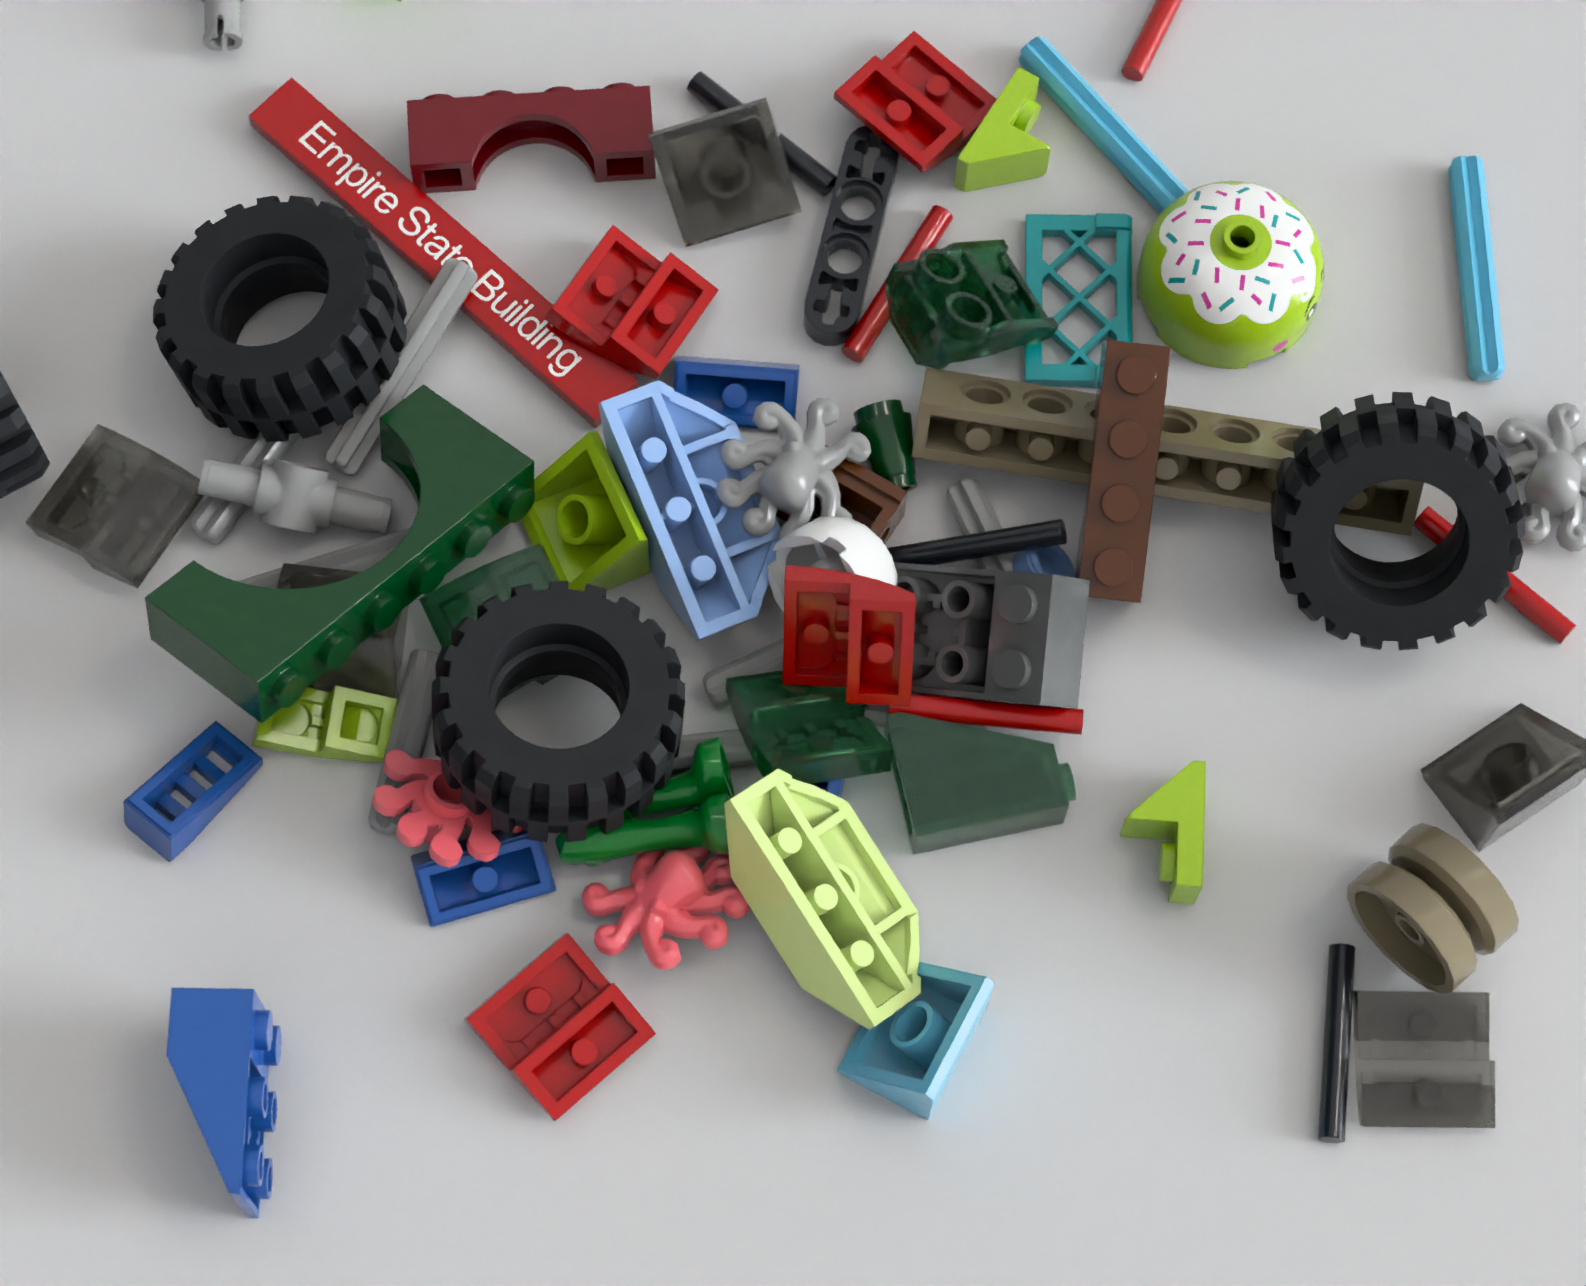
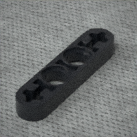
M866 125L857 128L846 141L805 299L804 327L807 335L813 341L824 346H837L846 343L859 322L898 168L899 153ZM869 147L880 149V157H877L875 160L872 180L861 177L863 172V155H866ZM859 196L869 199L874 204L876 210L867 219L854 220L843 213L841 206L848 198ZM840 249H849L860 256L862 264L856 271L847 274L834 271L829 266L827 260L833 252ZM832 289L842 292L839 310L840 317L835 319L834 325H827L823 323L822 313H825L828 309Z

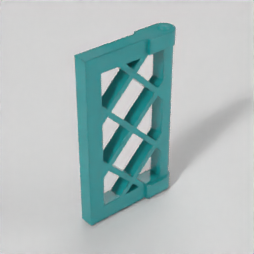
M1096 213V215L1026 214L1024 383L1049 387H1095L1097 389L1100 365H1096L1087 355L1108 336L1115 341L1132 342V217L1127 214ZM1042 237H1062L1071 245L1050 265L1042 259ZM1094 238H1115V262L1111 266L1087 246ZM1077 253H1080L1101 273L1080 293L1057 273ZM1047 280L1053 283L1071 300L1050 320L1042 315V284ZM1108 281L1115 285L1116 317L1111 321L1087 301ZM1078 307L1102 328L1080 349L1056 328ZM1047 335L1071 355L1063 364H1042V339Z

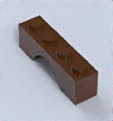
M1106 340L1102 343L1095 400L1091 468L1075 570V578L1090 580L1088 597L1141 603L1171 347Z

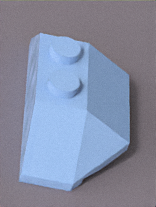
M659 380L600 402L598 406L607 452L648 539L650 568L661 594L696 641L757 617L763 596L769 584L768 565L776 560L777 550H772L779 541L778 534L781 529L775 517V525L768 534L762 537L751 536L743 530L741 524L743 514L750 508L758 507L761 497L759 494L751 496L738 509L726 508L717 499L715 491L718 483L724 478H733L741 481L756 471L754 464L741 471L730 470L723 464L720 458V450L726 441L734 438L744 443L736 422L696 400L675 392L674 388Z

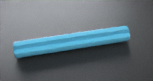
M1037 36L1022 47L1018 58L1019 63L1026 71L1039 77V85L1160 214L1175 199L1188 192L1183 184L1046 38Z
M1461 155L1453 158L1448 174L1469 376L1474 381H1494L1499 379L1504 372L1505 362L1484 163L1479 156L1466 157Z

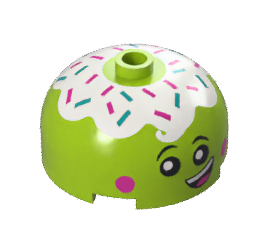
M1243 181L1209 183L1194 188L1175 199L1161 212L1151 226L1142 248L1137 269L1138 300L1141 299L1148 317L1157 328L1156 335L1176 353L1191 361L1209 367L1221 369L1247 368L1250 362L1271 357L1282 350L1284 353L1287 352L1303 336L1311 323L1322 293L1324 258L1320 241L1309 220L1300 209L1281 194L1267 187ZM1239 244L1247 248H1240L1235 245Z

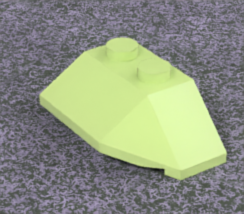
M776 769L724 803L730 876L803 990L868 1030L880 1024L921 994V977L917 975L920 955L918 910L848 801L814 785L792 779V775Z

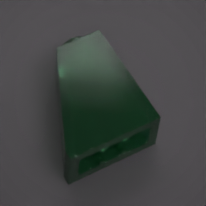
M901 712L886 716L884 738L913 855L1063 824L1069 807V801L1076 800V789L1071 768L1068 762L1058 763L1054 744Z

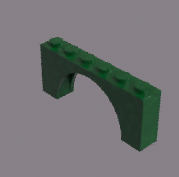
M423 384L379 418L381 460L405 482L418 506L412 526L394 550L378 563L357 575L327 585L297 589L266 588L240 583L220 576L193 560L145 597L150 638L262 724L281 708H288L295 704L306 688L329 669H336L343 665L357 646L376 631L380 632L387 629L396 620L399 613L420 595H426L434 591L440 585L445 575L463 560L477 556L485 548L489 539L510 522L515 523L525 517L535 500L534 460Z

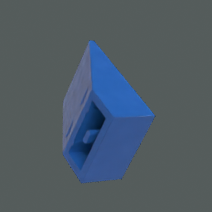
M171 988L166 1055L229 1194L248 1218H259L260 1199H270L272 1193L273 1164L271 1158H264L263 1146L264 1132H274L276 1128L277 1095L275 1091H268L269 1066H279L281 1028L280 1026H273L272 1011L264 1008L254 989Z

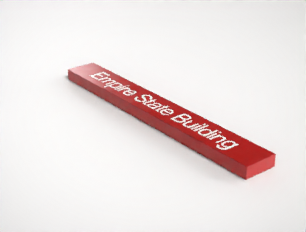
M292 77L248 115L251 126L356 217L430 284L447 259L455 258L468 264L477 273L478 278L461 305L460 310L595 429L602 423L598 406L600 402L638 388V378L629 370L584 347L543 319L553 306L552 303Z

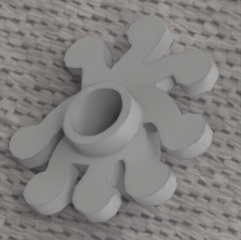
M817 398L810 403L806 413L807 424L804 432L782 406L775 402H763L755 408L752 421L759 430L769 432L777 429L781 439L761 440L746 445L742 441L733 438L726 441L721 448L720 458L723 464L730 470L741 471L755 463H763L765 467L754 471L741 481L733 478H724L718 483L715 491L718 501L729 509H738L754 494L761 496L758 507L750 508L742 517L741 524L743 530L749 535L762 537L768 534L775 525L776 512L780 510L790 515L788 521L782 526L778 534L780 541L791 531L809 522L815 507L814 495L820 499L821 511L819 517H847L852 519V515L840 506L841 495L839 485L832 470L844 459L856 464L866 461L871 453V445L863 434L850 432L834 445L825 447V427L835 423L840 415L836 402L830 398Z
M1562 403L1555 405L1547 415V424L1551 437L1535 425L1519 418L1506 419L1498 429V441L1506 447H1519L1524 443L1529 448L1528 451L1517 453L1506 460L1507 465L1512 468L1514 478H1523L1516 484L1521 507L1524 505L1528 506V516L1524 518L1525 534L1520 537L1521 541L1525 543L1540 544L1544 541L1551 529L1549 516L1561 517V524L1556 533L1559 545L1568 551H1581L1586 547V527L1580 524L1584 506L1581 496L1586 499V441L1581 446L1576 447L1571 430L1580 421V411L1575 405Z

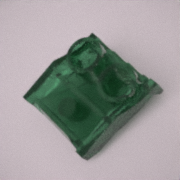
M1004 239L954 242L942 249H926L921 252L918 259L894 263L885 281L889 320L917 365L944 369L949 363L987 357L1018 346L1034 345L1053 337L1059 325L1053 317L1046 315L1007 254L1009 247Z

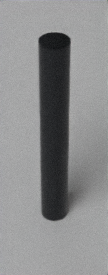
M700 71L690 80L687 91L819 194L825 197L834 189L837 179L835 174L705 73Z
M1063 519L889 547L887 549L896 563L941 565L1066 544L1067 533Z
M1340 943L1329 945L1318 1130V1140L1327 1143L1345 1142L1355 947Z

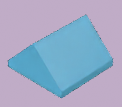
M919 962L917 975L921 977V994L874 1028L868 1030L861 1025L837 1071L855 1083L929 1120L988 1006L994 982L986 976Z

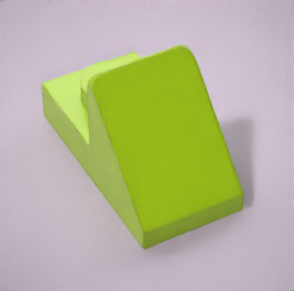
M1020 67L1017 68L959 155L954 181L955 188L968 192L1034 179L1046 174L1051 148L1046 143L1028 134L1034 126L1042 107L1035 102L1039 77Z
M1193 760L1135 808L1125 818L1119 833L1122 837L1170 840V842L1160 843L1158 856V880L1169 882V903L1194 904L1203 887L1206 761Z

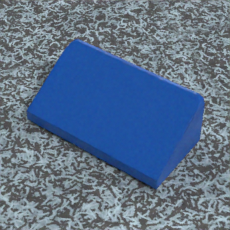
M677 356L675 359L673 388L675 392L696 400L736 422L738 427L758 429L752 421L755 408L763 402L777 403L795 420L800 365Z
M528 829L510 834L496 830L491 832L501 843L496 858L489 862L475 859L468 853L466 846L468 839L458 841L463 851L460 861L456 866L450 868L439 866L431 859L429 850L412 855L411 861L430 928L556 891L543 842L528 840Z

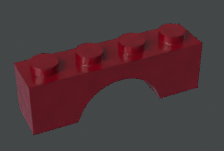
M613 83L601 89L574 90L570 87L558 86L536 93L514 94L506 90H495L483 96L454 98L447 94H433L425 97L423 100H407L411 175L413 183L424 193L476 190L482 174L493 160L512 148L526 144H549L571 152L585 164L596 183L656 179L650 85L634 86L629 83Z

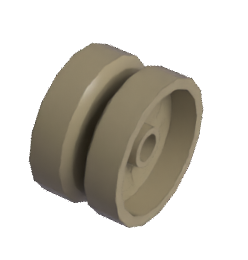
M1425 823L1412 826L1389 848V864L1382 861L1371 864L1348 885L1347 899L1354 916L1369 938L1407 976L1425 988L1440 994L1453 992L1475 971L1477 964L1476 953L1483 956L1494 953L1517 931L1519 923L1512 900L1500 881L1481 859L1453 836L1438 827Z

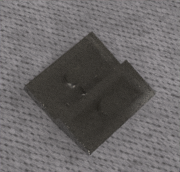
M97 424L25 523L37 536L81 555L93 569L138 589L204 495L197 494L200 479L140 443Z
M1353 990L1355 1077L1360 1126L1495 1128V1061L1489 1059V992L1453 991L1440 994L1435 991Z

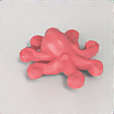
M401 749L391 750L386 754L383 765L386 775L394 781L411 782L404 784L398 789L391 785H381L375 789L371 802L377 812L389 817H395L406 808L411 807L410 813H406L399 819L395 831L398 840L403 845L414 848L422 845L424 842L430 845L428 850L431 859L439 866L450 868L456 866L462 857L463 851L458 840L463 829L468 825L471 828L466 844L468 853L475 859L483 862L492 861L497 857L501 843L491 833V812L486 809L481 815H475L461 802V788L457 790L449 787L441 772L440 760L427 758L412 759L409 754ZM515 826L512 832L518 833L524 831L525 828Z
M680 848L676 851H669L665 855V850L637 854L630 874V886L609 891L601 883L592 882L586 886L582 893V903L588 914L597 917L623 911L616 925H600L595 930L594 942L597 949L601 953L610 956L620 954L627 948L632 937L640 932L645 953L651 964L656 968L666 970L674 968L681 961V956L676 942L669 938L662 939L664 933L684 939H700L702 944L708 949H719L724 946L728 941V926L723 918L708 914L723 911L727 916L737 919L744 917L750 908L737 886L732 885L734 881L730 876L729 856L726 854L715 855L709 858L700 869L697 864L707 859L711 852L706 848ZM717 884L726 886L721 889L711 891Z

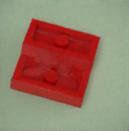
M915 31L907 36L882 60L874 55L834 92V99L922 173L945 161L967 145L997 100Z
M612 225L543 319L596 354L633 372L656 379L719 289L671 252L660 262Z
M786 565L784 579L783 685L846 687V703L911 706L916 594L898 586L857 574L815 567Z
M565 933L464 1018L497 1059L553 1121L561 1117L656 1034L616 984L609 983L569 933Z

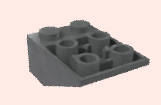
M894 562L898 575L897 586L916 594L911 692L1078 708L1090 580L1054 574Z

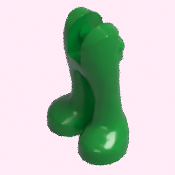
M715 737L699 742L694 751L691 768L683 773L671 776L664 789L654 790L653 803L639 816H633L628 810L625 811L622 827L607 834H603L599 826L587 829V840L568 843L566 841V833H560L555 841L561 862L572 865L586 863L589 866H595L599 863H607L613 859L645 852L693 847L706 848L719 855L729 854L724 803L733 798L735 794L721 738ZM692 809L658 819L634 820L647 814Z

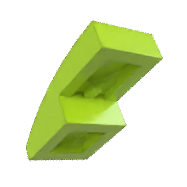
M337 685L330 692L307 687L300 699L292 706L281 708L262 724L256 720L251 746L319 758L382 763L398 699Z

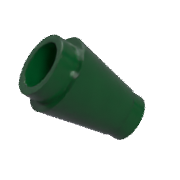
M897 399L872 403L856 410L853 413L856 425L851 429V432L863 434L870 442L871 453L866 460L870 471L907 492L915 489L918 485L915 478V458L912 457L913 432L911 413L904 412L901 400Z

